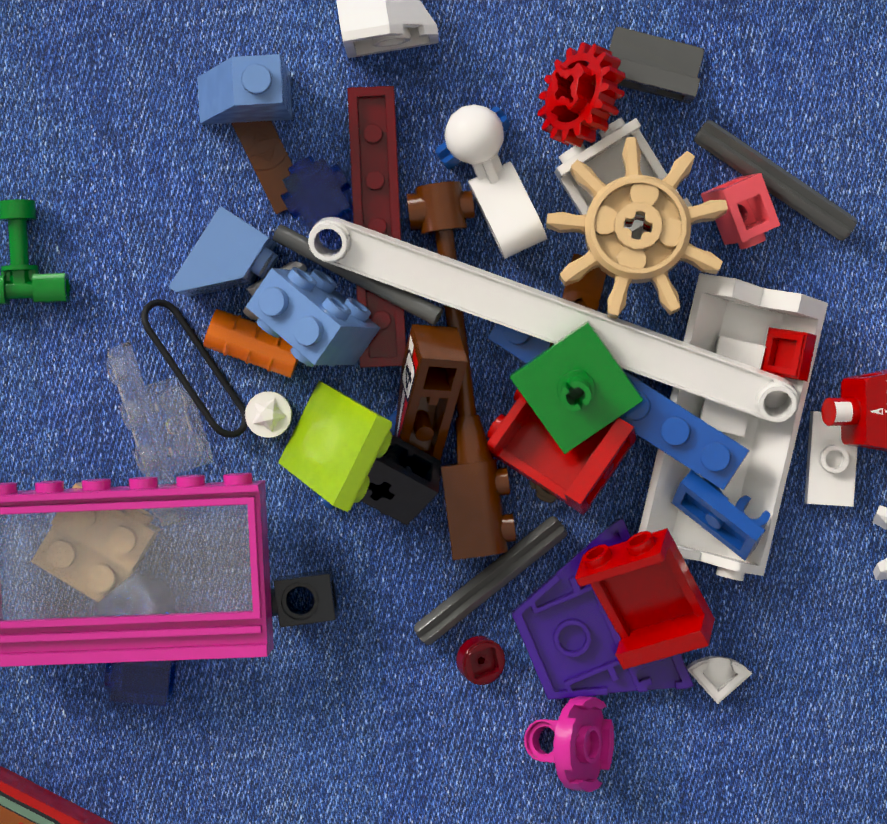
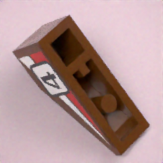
M412 324L402 362L394 436L438 460L442 456L468 364L458 327Z

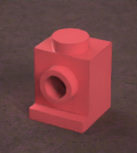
M762 173L740 176L701 193L703 202L726 200L728 206L726 214L715 220L724 245L738 243L740 249L755 246L766 240L765 232L780 226Z

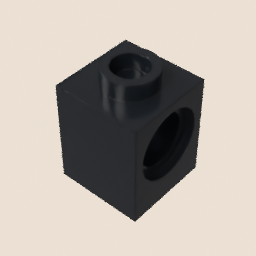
M332 569L278 576L274 580V588L271 589L272 617L278 616L280 627L336 620L338 607ZM295 587L309 589L314 596L313 607L308 610L296 609L290 602V591Z

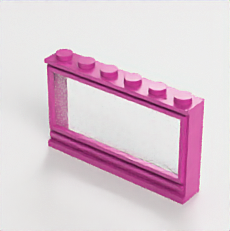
M230 473L223 475L224 482L205 483V475L176 476V484L158 485V477L129 478V486L111 487V479L82 480V488L64 489V481L56 480L35 482V490L18 491L17 483L15 482L0 483V667L267 657L274 649L265 480L252 481V473Z

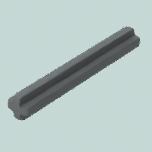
M707 120L697 132L694 139L696 144L744 176L762 173L770 194L838 240H845L855 229L858 222L856 217L714 121Z
M550 516L512 546L508 552L502 554L418 621L414 626L416 635L426 645L434 643L562 541L568 534L566 528L557 517Z

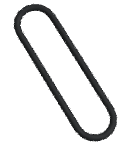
M160 299L149 301L143 307L141 323L209 425L216 433L223 437L234 438L242 435L248 426L245 419L246 408L205 347H203V344L174 304ZM161 306L169 309L190 337L239 409L242 422L237 430L227 431L216 423L148 322V313L153 307Z

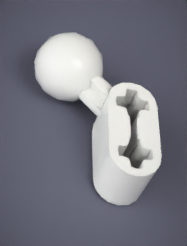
M473 104L459 108L450 116L446 125V146L453 157L462 162L472 164L477 177L469 180L468 184L504 259L547 240V235L513 164L509 161L502 165L498 156L504 141L502 121L495 112L484 106Z

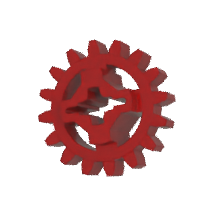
M582 42L578 51L571 47L568 48L566 60L563 62L556 59L554 62L555 70L552 75H546L544 78L549 86L547 91L539 94V99L545 101V106L538 111V116L546 119L541 127L542 130L550 133V138L565 145L571 144L575 147H581L584 140L590 143L595 142L596 130L600 129L606 132L609 129L607 122L611 115L616 116L619 113L614 104L616 99L624 97L625 91L618 89V84L626 78L624 72L617 70L621 60L612 56L611 51L596 44L591 46Z

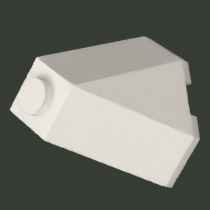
M336 0L342 40L348 58L439 43L437 24L420 0Z

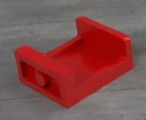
M517 388L514 394L515 404L506 416L500 414L488 430L487 437L489 440L487 446L495 458L584 515L636 441L634 426L618 417L616 421L611 422L564 454Z
M668 528L653 533L649 531L639 532L627 541L612 546L598 545L583 554L575 579L580 587L591 585L614 629L619 633L621 640L619 641L615 656L623 670L709 646L715 618Z

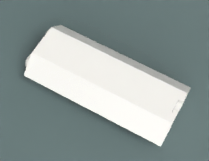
M699 273L683 342L714 353L718 336L765 346L769 327L817 335L808 382L785 378L791 382L798 397L797 409L792 417L786 421L771 422L750 414L745 437L722 432L750 450L725 490L720 488L722 494L734 506L741 497L749 496L751 500L744 513L751 519L759 518L766 510L770 513V518L764 527L765 532L746 560L739 557L671 503L680 482L691 469L660 449L657 451L638 533L643 531L653 533L668 528L683 559L717 566L716 575L738 581L744 580L745 573L764 576L828 303L804 294L762 288L736 278ZM672 387L670 400L699 418L704 398ZM773 391L766 396L764 404L773 408L780 407L786 402L788 394L784 391Z

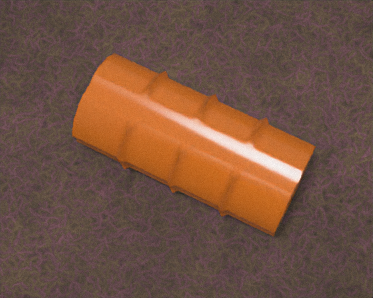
M220 309L215 310L205 335L203 347L223 353L224 356L228 355L245 361L246 364L250 363L267 369L268 372L272 371L289 378L293 376L299 360L291 354L292 346L282 337L276 338L262 330L256 322L242 318L241 315L237 316Z

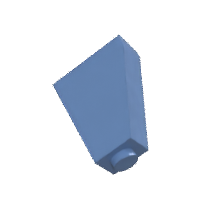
M280 54L230 57L197 77L201 125L293 120L290 72Z

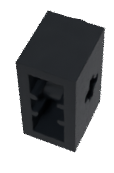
M392 435L388 450L381 458H376L368 474L370 483L361 502L375 508L384 515L408 525L439 493L441 461Z

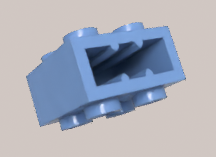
M293 267L291 270L271 268L245 306L258 317L256 323L262 330L273 337H282L292 346L291 354L300 362L310 367L315 365H328L331 367L335 365H355L380 330V327L369 319L371 312L366 306L353 298L348 297L345 299L334 290L337 283L317 269L307 272L297 267Z

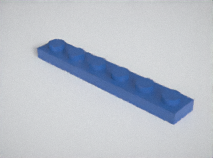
M497 323L487 337L525 363L531 361L550 346V342ZM624 371L643 397V401L619 418L634 426L635 434L717 487L725 490L750 450Z

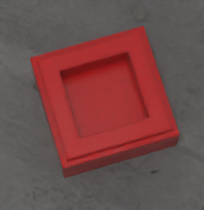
M769 327L761 370L783 378L808 382L817 335Z

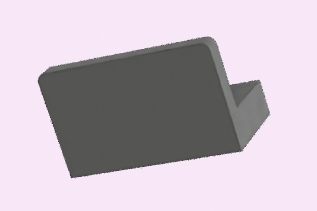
M623 27L615 28L609 51L612 52V56L621 60L617 70L624 72L626 76L618 86L688 104L695 99L700 83L698 74L704 55L702 48Z

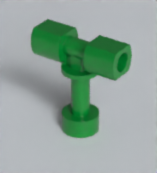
M13 199L0 201V221L8 222L10 265L1 266L0 305H10V299L33 298L35 303L70 302L69 274H39L38 265H29L27 221L36 220L35 200Z

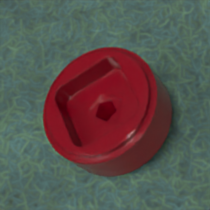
M475 636L465 641L460 647L456 658L457 668L462 676L477 685H486L495 681L502 673L505 666V654L501 646L490 638Z

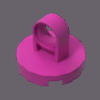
M578 696L572 698L562 709L558 720H536L529 725L525 732L524 745L527 753L534 760L555 763L558 778L565 788L573 791L592 792L599 789L602 784L597 779L600 770L610 769L614 751V726L612 719L603 718L602 709L607 707L606 704L596 697ZM547 727L551 728L555 733L554 749L549 754L545 753L539 744L540 734Z

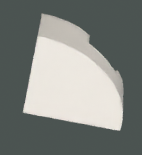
M723 656L700 658L686 666L689 673L717 704L752 674L741 663Z

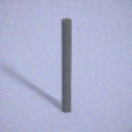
M282 224L274 232L273 241L434 326L439 321L443 309L408 291L318 259L311 252L307 237Z

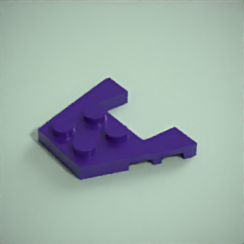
M623 518L612 522L511 612L548 700L608 695L607 693L648 692V690L667 688L687 689L694 686L681 654L623 670L615 656L619 641L621 640L619 633L614 629L591 585L580 587L575 579L582 556L588 550L602 544L612 546L627 541L630 538Z

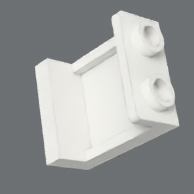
M621 117L608 125L609 129L606 132L602 130L598 132L602 138L600 141L587 149L584 144L581 147L574 146L559 156L562 164L556 168L554 173L580 215L587 214L593 198L576 183L570 172L571 165L577 159L589 166L596 176L607 185L616 179L625 177V168L622 160L625 140L627 137H636L641 150L640 170L642 175L655 177L660 180L667 176L664 168L639 129L641 124L637 118L626 124ZM687 197L683 199L687 207L692 206ZM634 220L632 227H624L632 231L631 238L641 239L643 232H650L643 229V221Z

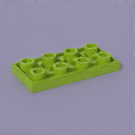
M318 381L278 463L331 505L348 512L351 510L354 502H360L365 496L370 483L368 474L376 458H381L390 446L392 422L334 387Z

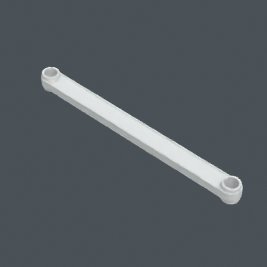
M323 218L313 226L309 233L308 244L311 252L318 259L553 344L589 321L622 369L771 422L786 421L792 417L797 409L798 397L795 388L790 381L775 374L619 318H610L608 314L340 218ZM324 229L336 231L342 239V247L336 250L324 247L320 242V231ZM773 391H784L788 394L786 402L780 407L773 408L764 404L766 396Z

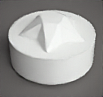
M268 391L255 395L248 402L245 410V419L248 427L253 433L261 437L271 438L279 436L289 428L292 422L293 412L289 401L283 395L276 392Z

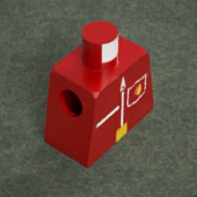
M887 369L844 378L841 382V398H826L821 409L823 422L827 426H841V440L843 444L887 452Z

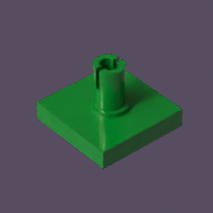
M589 321L510 374V379L564 454L643 401V397Z

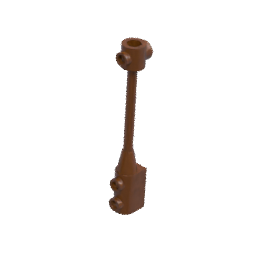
M460 181L439 182L416 187V193L406 194L411 231L421 230V235L435 234L437 253L457 260L454 232L467 229L466 219L475 218L472 190L462 191ZM444 305L447 327H458L468 359L457 399L458 417H456L455 424L457 463L441 465L453 560L502 554L508 552L507 542L516 541L513 513L503 514L501 496L510 495L507 467L497 468V460L493 458L487 446L488 440L480 416L476 413L464 312Z

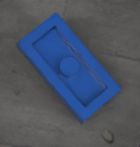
M691 470L680 482L671 503L739 557L746 560L765 532L764 527L770 518V513L766 510L757 519L749 518L744 513L751 500L749 496L741 497L734 506L722 494L719 487Z

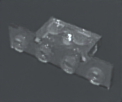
M130 341L121 343L108 350L107 373L111 382L117 385L123 402L120 407L121 416L125 426L132 430L137 446L135 448V460L139 470L146 474V477H158V485L176 484L174 474L214 462L197 406L177 376L144 385ZM184 507L151 508L153 514L160 518L163 526L187 520Z

